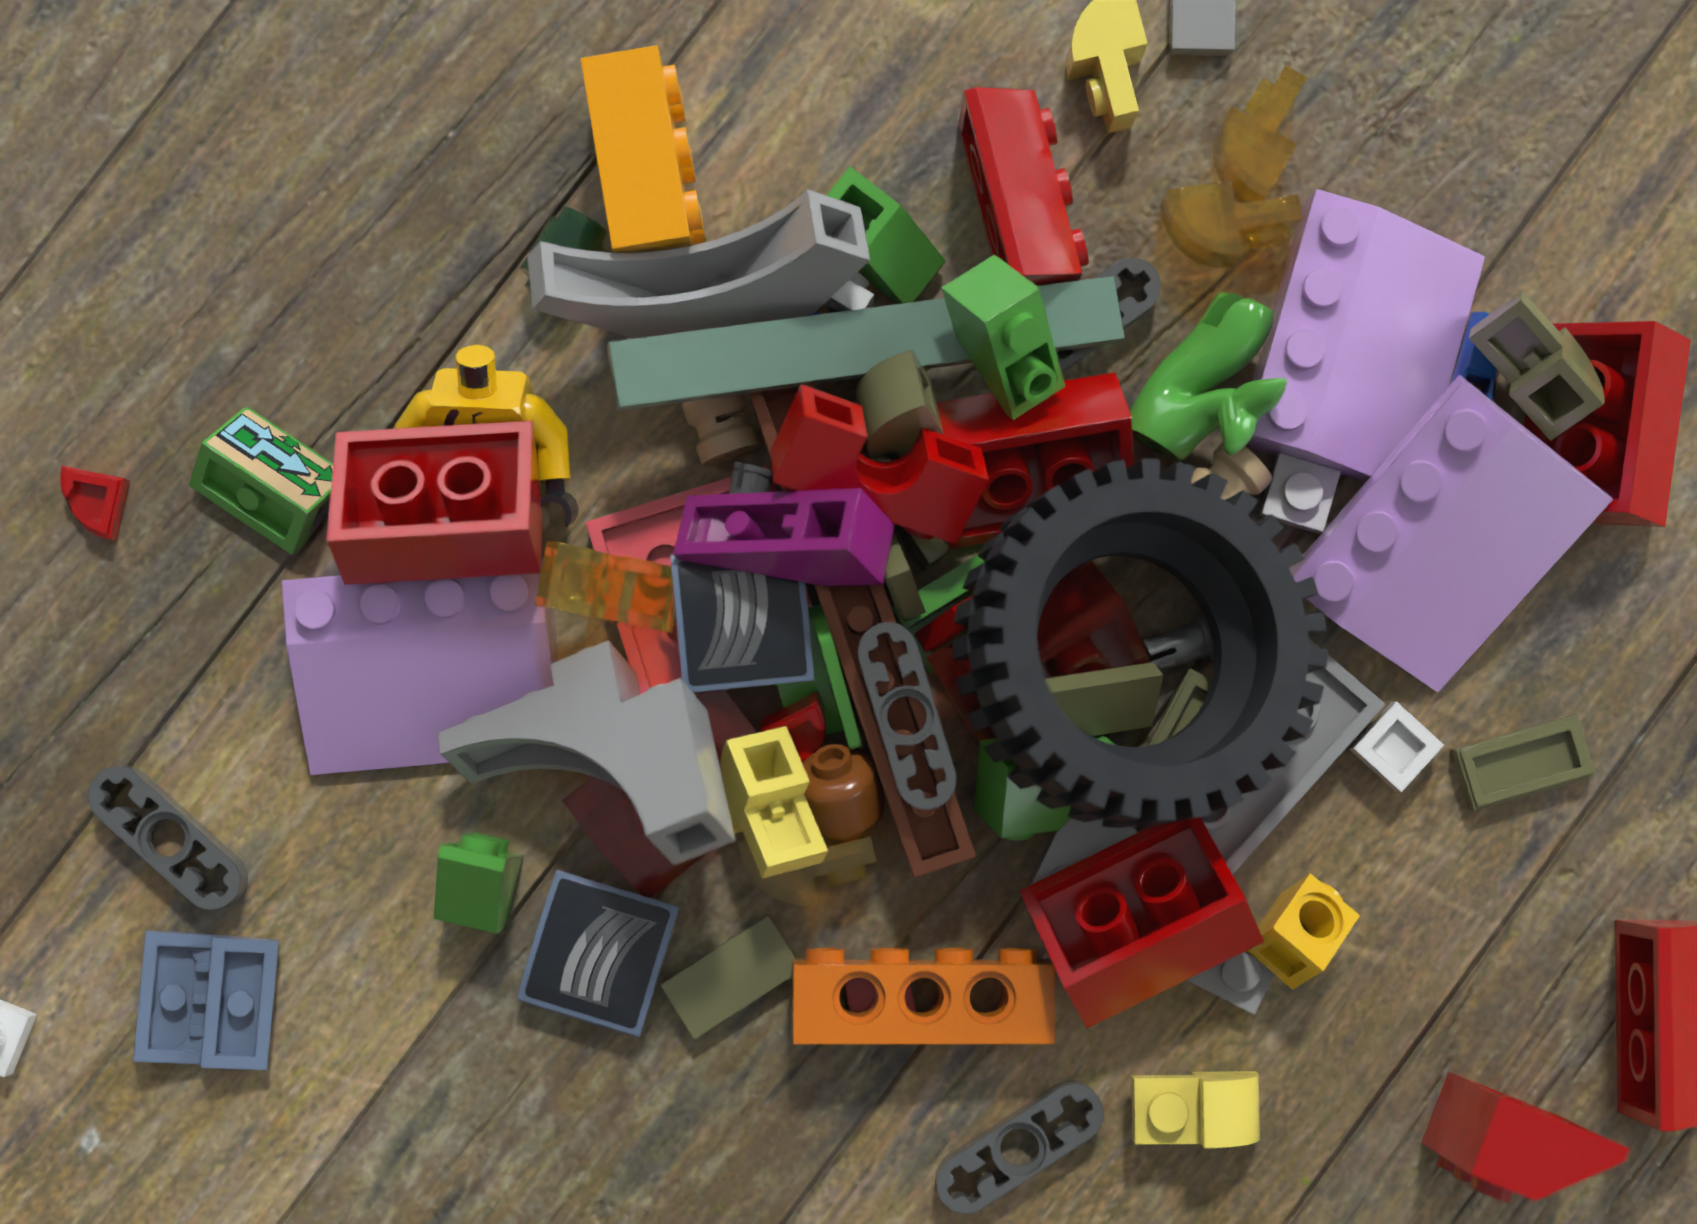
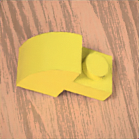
M1136 0L1091 1L1076 23L1066 59L1067 78L1071 80L1088 75L1093 76V78L1086 80L1088 102L1094 117L1103 115L1107 134L1132 128L1139 112L1128 66L1140 63L1148 43Z
M787 727L726 740L721 756L720 771L734 834L744 833L762 879L822 863L828 849L804 795L810 781Z
M1256 1071L1192 1072V1075H1131L1132 1141L1134 1144H1201L1204 1148H1224L1250 1145L1260 1140L1259 1074Z

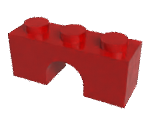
M801 384L771 448L773 482L780 484L786 491L861 488L892 523L901 525L911 535L925 540H931L936 537L956 544L989 481L982 449L922 427L912 448L902 457L887 462L870 460L860 454L867 438L862 406Z

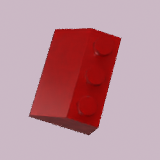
M974 87L964 90L958 128L991 256L996 255L1036 286L1079 281L1082 275L1081 267L1089 264L1088 252L1081 229L1071 230L1065 207L1073 205L1072 189L1066 169L1060 168L1055 170L1050 146L1057 145V133L1050 108H1039L1035 90Z
M1657 321L1554 323L1553 325L1558 331L1565 327L1587 355L1600 379L1604 392V404L1551 441L1526 413L1524 427L1612 497L1613 500L1592 523L1665 527L1691 339Z
M1116 372L1064 381L1065 387L1014 420L1006 415L993 393L936 402L943 435L980 447L989 481L957 543L949 542L950 549L986 543L1001 533L998 528L1011 516L1074 475L1088 469L1093 473L1107 463L1124 460L1126 468L1134 464L1132 418Z
M517 421L336 432L327 543L344 585L541 573L542 510L533 422Z
M1201 817L1148 827L1020 890L1021 896L1063 987L1086 1028L1094 1026L1264 943L1248 902Z
M1615 920L1617 1112L1659 1131H1678L1697 1127V921Z
M1449 1071L1421 1142L1439 1154L1436 1162L1437 1166L1452 1172V1176L1469 1183L1470 1188L1505 1203L1510 1202L1513 1192L1534 1201L1542 1199L1624 1163L1630 1148L1573 1121Z

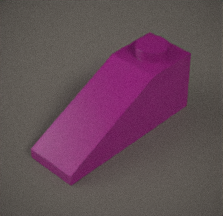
M861 488L687 495L673 555L682 561L822 586L883 585L894 524Z

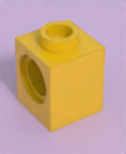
M1310 873L1278 896L1258 925L1264 943L1247 951L1293 990L1325 970L1360 915L1343 901L1341 895L1333 887L1320 882ZM1300 921H1302L1305 924L1309 931V934L1303 929Z

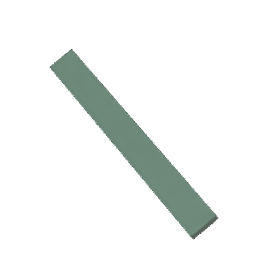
M1114 276L1037 286L1041 293L1056 351L1119 343L1125 338ZM944 298L613 341L607 345L617 411L800 387L801 384L807 386L862 378L866 372L878 363L911 349L924 369L973 363L956 338Z

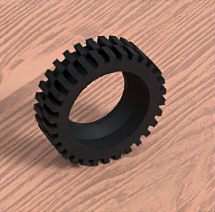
M1141 459L1128 468L1125 467V462L1122 460L1107 463L1093 473L1088 469L1074 475L1026 505L1025 508L998 528L1001 533L987 541L977 555L985 562L968 572L962 587L973 592V596L957 605L954 624L968 626V634L953 641V660L970 661L971 672L956 678L960 697L977 693L981 709L966 714L973 731L987 726L991 727L997 739L985 746L984 749L994 763L1011 758L1017 764L1014 770L1007 776L1017 787L1023 789L1039 785L1042 790L1036 798L1037 802L1049 809L1069 805L1071 808L1068 817L1084 823L1103 819L1102 827L1123 828L1137 825V828L1151 827L1209 815L1211 811L1229 808L1243 801L1244 799L1241 794L1259 791L1272 780L1271 776L1267 773L1268 770L1285 767L1296 752L1285 742L1307 736L1313 720L1298 713L1297 710L1320 704L1324 686L1306 681L1308 673L1327 668L1328 649L1309 648V636L1326 631L1324 612L1305 614L1302 600L1319 594L1313 576L1296 583L1289 567L1304 560L1303 555L1296 543L1281 550L1275 547L1271 539L1284 527L1272 514L1256 522H1253L1248 517L1258 501L1243 490L1226 500L1222 499L1221 495L1228 480L1214 473H1210L1191 484L1195 467L1192 465L1176 462L1160 472V459ZM1108 556H1125L1153 563L1171 573L1187 587L1201 606L1207 619L1214 646V670L1208 694L1194 718L1181 731L1161 743L1145 747H1125L1109 744L1086 734L1076 727L1062 712L1046 683L1037 649V630L1043 607L1061 579L1072 569L1087 561Z

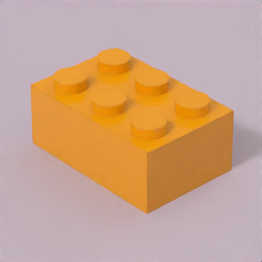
M658 45L580 58L613 252L640 253L663 251L706 242L697 191L686 192L685 184L696 182V176L686 127L675 129L674 124L686 121L675 64L663 66Z

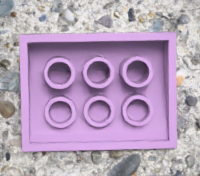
M1316 189L1302 206L1272 310L1274 312L1273 325L1268 338L1262 346L1252 380L1285 378L1287 386L1277 406L1258 419L1255 432L1245 447L1274 456L1282 453L1339 470L1342 476L1367 482L1449 387L1485 256L1378 206Z
M1458 375L1303 554L1304 560L1295 564L1290 571L1296 583L1313 576L1319 594L1307 598V600L1324 612L1330 619L1424 684L1439 692L1613 499L1482 392Z
M542 558L541 573L351 585H344L340 575L282 580L286 646L310 775L449 763L440 754L439 732L463 723L472 716L485 714L521 699L530 692L540 691L554 685L550 664L558 661L551 567Z

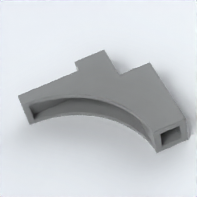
M808 189L788 206L759 223L719 239L692 246L652 252L610 253L567 248L540 241L527 256L533 310L625 335L631 339L812 316L870 261L861 207Z
M609 640L595 646L583 648L574 655L550 664L554 685L540 691L530 692L521 699L485 714L472 716L463 723L438 733L440 754L471 784L514 771L561 769L583 773L619 788L635 804L643 822L646 837L673 865L735 841L707 709L681 678L667 684L653 686L645 693L640 694L635 670Z

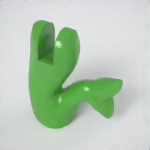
M1219 292L1211 301L1192 332L1160 363L1140 391L1130 409L1132 437L1161 456L1176 462H1183L1208 434L1219 427L1224 448L1228 455L1236 454L1244 448L1255 432L1258 419L1275 408L1280 402L1287 386V380L1285 378L1262 379L1245 383L1237 389L1209 390L1234 376L1258 354L1271 331L1274 312L1252 298L1244 299L1237 294Z

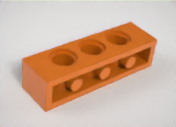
M807 948L806 959L792 960L791 1038L793 1044H1055V967L1053 963L1047 960H1038V949L1000 948L999 960H974V949L936 948L935 960H909V949L871 948L870 960L844 959L845 949ZM923 977L935 980L939 989L936 1003L930 1009L922 1012H914L907 1008L905 991L912 981ZM853 978L868 979L875 987V998L870 1007L861 1012H851L845 1009L839 1001L842 986ZM983 978L998 979L1002 987V998L999 1004L994 1009L985 1012L973 1009L970 1003V992L973 985Z

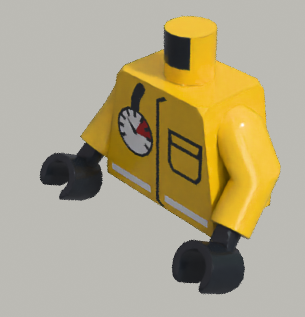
M482 345L463 347L456 353L457 369L443 368L437 371L432 389L416 393L395 424V429L532 421L535 431L540 494L543 483L546 484V496L541 498L542 529L545 530L549 527L548 505L551 501L559 503L564 508V521L567 528L575 521L579 511L576 499L571 494L565 492V482L571 480L567 427L543 397L534 395L530 379L527 375L520 371L496 370L495 353L489 347Z

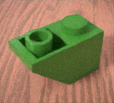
M849 166L826 196L861 207L870 261L858 273L864 276L872 286L894 303L915 302L944 266L946 260L899 203Z
M993 255L941 288L956 338L1006 415L1011 419H1016L1065 387L1041 293L1036 285L996 255Z
M472 832V835L462 833L460 841L441 844L437 859L433 919L496 934L506 930L524 855L508 851L509 839L479 832Z

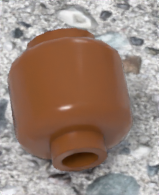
M831 744L818 749L802 763L810 781L804 795L823 837L846 842L856 840L864 836L882 817L885 799L875 762L866 751L859 748L850 750L848 745Z

